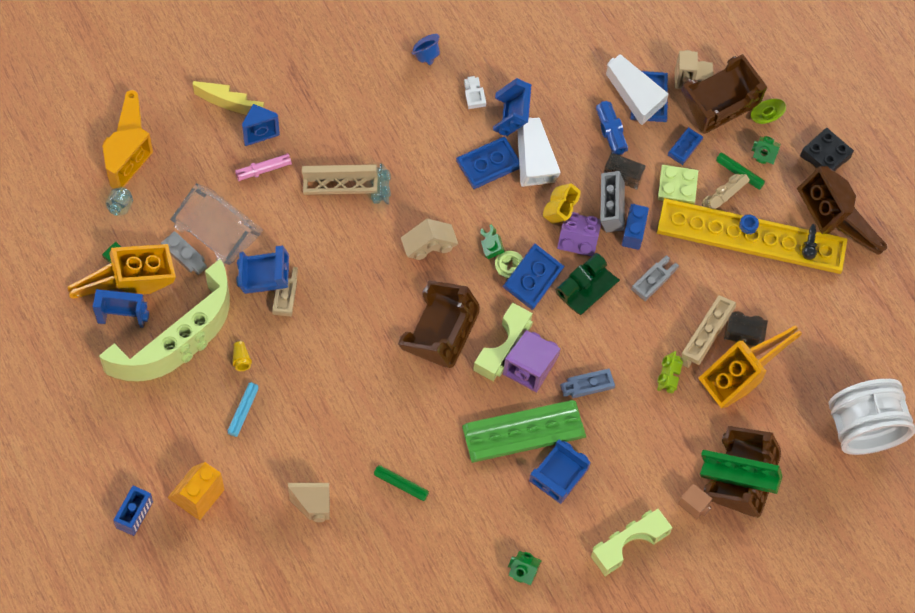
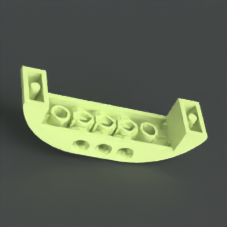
M219 259L205 270L208 289L212 293L131 359L115 343L100 354L99 357L104 372L111 377L125 381L152 380L172 372L183 363L189 362L196 352L205 349L222 328L230 307L228 281L223 262Z

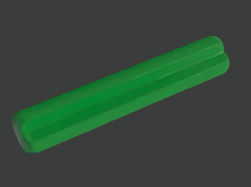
M721 152L717 156L716 161L734 174H747L750 179L748 183L760 190L764 186L765 180Z
M378 465L374 471L376 477L422 501H425L429 495L428 490L381 465Z

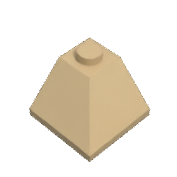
M288 483L290 502L309 520L314 522L330 520L329 483Z

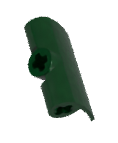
M595 253L583 265L578 266L555 290L557 295L572 310L582 315L618 283L620 279L605 268L607 266L606 260L600 254Z

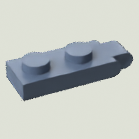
M609 368L570 377L567 379V382L560 384L563 396L571 395L572 398L614 389L615 383Z

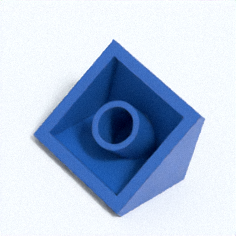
M253 104L242 123L244 145L248 146L279 136L278 114Z

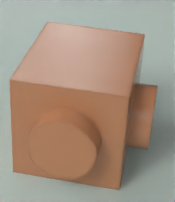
M693 484L681 497L678 505L698 519L701 514L705 516L712 508L710 506L712 498Z

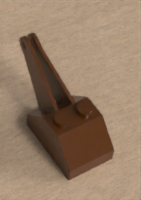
M820 166L797 187L800 196L822 234H829L837 228L878 255L887 249L886 242L882 240L855 209L856 194L851 185L827 166Z

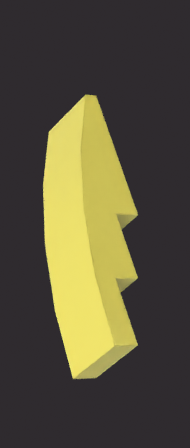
M193 81L195 95L224 109L247 115L253 104L264 108V102L247 100V94L230 92V85Z

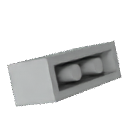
M620 171L601 173V223L606 233L624 230L625 182Z

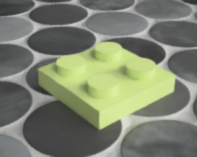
M662 165L657 200L664 201V198L694 205L699 170Z

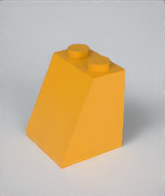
M206 462L195 465L171 492L168 499L200 521L225 490L222 474Z

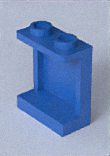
M516 78L496 92L495 99L504 103L503 119L493 126V131L503 136H508L528 123L531 84Z
M283 245L276 246L275 253L246 256L244 252L239 253V259L237 260L239 274L236 277V283L244 294L288 288L289 253Z
M96 289L93 310L98 324H105L107 314L137 317L139 327L144 328L145 322L149 320V310H147V302L144 301L143 294Z
M558 440L541 465L532 471L529 482L562 504L588 471L591 462L586 455L573 450L569 443Z

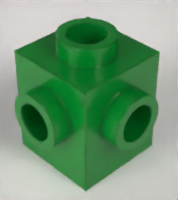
M760 137L759 141H755L751 150L754 152L753 158H756V161L759 163L774 165L781 144L774 142L775 139L771 137Z
M519 551L516 557H511L508 568H511L508 576L517 582H524L531 586L542 560L535 558L531 553Z

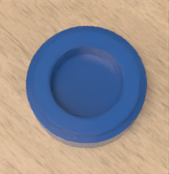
M753 215L743 216L739 223L741 231L746 234L755 233L759 226L758 219Z

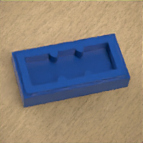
M688 127L668 152L667 156L683 165L701 143L703 136Z

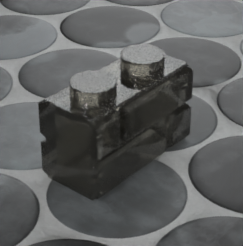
M611 152L604 173L620 171L625 185L637 190L643 178L646 165Z
M733 312L727 320L724 339L735 342L744 341L746 344L756 346L765 340L768 320H763L760 316L749 317L745 316L742 312Z

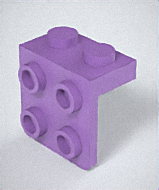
M572 212L571 217L567 221H563L557 249L593 256L596 250L601 220L594 216L587 217Z

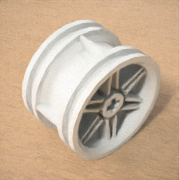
M875 379L861 382L841 390L829 400V408L835 421L838 439L844 453L862 455L883 451L902 444L915 434V425L913 424L912 416L909 414L905 401L906 396L900 381L895 379Z

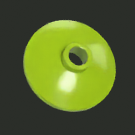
M781 99L765 100L753 108L751 119L758 124L773 122L785 113L786 104Z

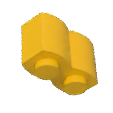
M572 183L556 187L551 194L550 202L544 208L543 217L552 224L567 221L572 215L573 206L580 198L581 191Z

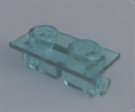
M380 163V168L377 167L379 173L378 193H371V200L376 204L380 203L381 200L389 204V197L391 196L389 180H391V174Z

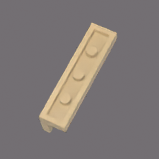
M377 165L302 166L304 195L378 193L379 173ZM374 180V187L366 188L362 184L366 181ZM330 181H335L337 183V185L334 188H328L326 186V184ZM348 181L356 183L352 188L344 186ZM308 182H317L319 184L315 189H308Z
M718 295L682 352L683 366L689 368L692 362L700 365L734 311L736 302Z

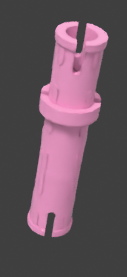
M287 153L257 164L251 163L248 167L235 170V174L238 177V181L253 176L256 178L259 177V174L291 165V159L288 158L289 154Z

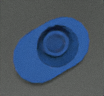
M439 34L428 35L415 44L411 54H414L420 63L427 62L428 65H432L434 58L440 55L438 45Z

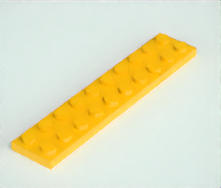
M664 198L656 234L837 274L842 273L848 238L816 232L814 243H817V247H815L817 255L814 259L807 260L802 256V249L805 247L804 242H808L809 230L758 219L759 226L757 231L753 234H746L739 227L743 215Z

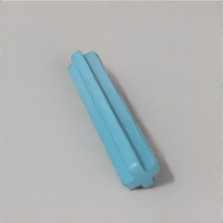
M248 383L228 428L229 435L238 436L259 389L257 384Z

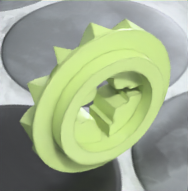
M505 251L497 256L495 269L499 275L507 279L523 257L515 251ZM512 260L514 267L508 270L507 265Z

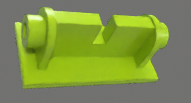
M676 351L666 355L662 360L663 367L658 377L657 391L665 388L668 393H674L677 390L679 377L674 376L673 373L680 375L683 361L682 357L676 356Z

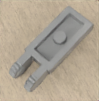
M666 255L659 263L652 266L632 286L631 290L646 301L679 268V265L674 263L668 270L664 269L663 267L670 260V257Z

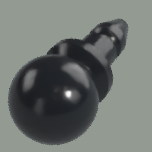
M815 224L811 225L807 239L808 242H804L805 247L802 249V256L807 260H812L817 255L815 248L817 243H814L816 238Z

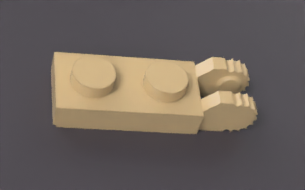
M747 174L732 175L728 179L729 182L716 189L714 195L703 199L702 206L710 209H716L749 182L750 179Z
M293 267L292 278H288V288L276 289L273 315L292 317L297 288L298 267Z

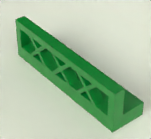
M702 450L701 456L704 463L700 472L701 478L774 494L778 493L783 478L779 465Z

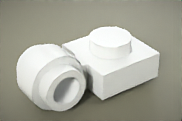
M471 76L464 79L468 109L486 107L483 87L480 88L479 77Z

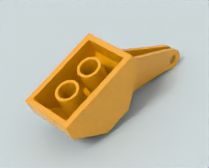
M134 90L127 91L125 94L117 132H113L110 137H107L102 145L110 187L118 192L123 189L153 153L150 133L142 129L138 93Z
M168 244L111 248V263L80 281L69 285L68 292L69 297L72 299L95 294L96 289L109 291L119 288L127 293H154L174 283L176 278Z
M795 325L750 349L744 341H738L698 379L720 408H726L756 388L766 374L764 366L789 344L798 339L802 332L797 331L798 327ZM780 343L778 346L772 349L761 359L758 360L756 358V356L760 355L761 353Z

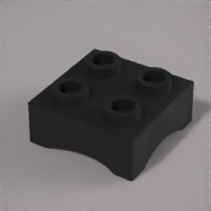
M826 127L802 149L800 157L810 162L816 168L827 166L836 171L852 157L854 150Z

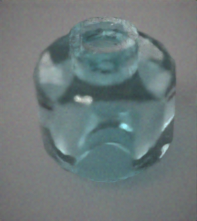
M114 188L106 199L105 204L111 214L121 216L128 213L133 203V197L126 188Z

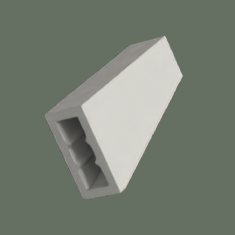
M621 54L608 62L607 77L638 122L643 125L666 104L668 93Z
M529 117L528 123L517 129L521 186L555 183L561 172L540 118Z

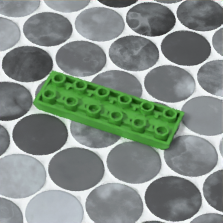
M573 400L474 421L462 426L472 463L555 445L558 440L569 442L586 438L577 403Z

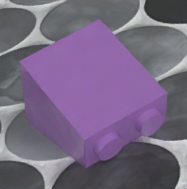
M526 330L505 358L503 375L537 393L558 359L561 348L552 341L542 339L539 334Z

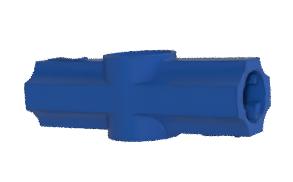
M603 101L596 105L603 137L607 138L613 154L622 155L628 151V145L623 135V125L620 118L616 117L611 102Z

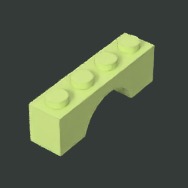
M512 303L502 321V326L508 334V339L499 347L483 348L474 362L473 371L493 382L497 376L500 377L504 370L505 358L522 337L525 330L529 331L532 327L533 321L531 319L533 313Z
M659 509L653 512L649 510L638 522L632 521L625 527L624 531L621 533L619 531L615 532L609 537L610 540L605 543L600 542L593 547L591 558L604 576H607L622 565L624 560L622 548L628 542L642 539L654 545L671 533L673 527Z

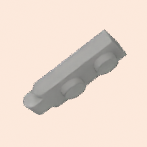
M175 231L161 242V244H168L171 256L190 273L194 271L199 275L207 268L203 256Z

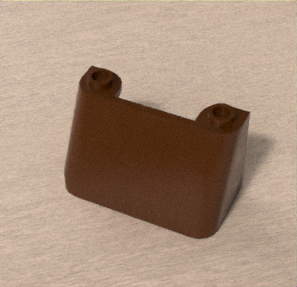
M743 54L738 57L733 56L727 61L728 64L724 70L699 83L697 80L691 79L683 83L682 93L703 134L739 117L761 103L767 90V85Z
M429 280L426 288L423 290V298L427 306L414 333H403L398 345L403 351L440 366L452 368L456 364L475 324L480 306L468 286Z
M728 426L726 433L722 436V443L727 450V455L774 465L779 464L781 448L772 432ZM710 481L704 487V492L712 498L711 502L757 518L761 516L769 492L719 481Z

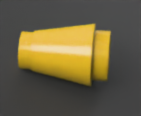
M242 341L234 343L233 366L237 371L250 369L252 360L245 343Z

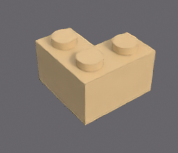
M690 50L679 51L674 70L675 89H682L683 83L689 79L697 80L699 83L713 76L712 62H698V52Z
M425 219L401 237L407 257L416 260L424 259L431 251L448 253L458 244L452 224L431 219Z

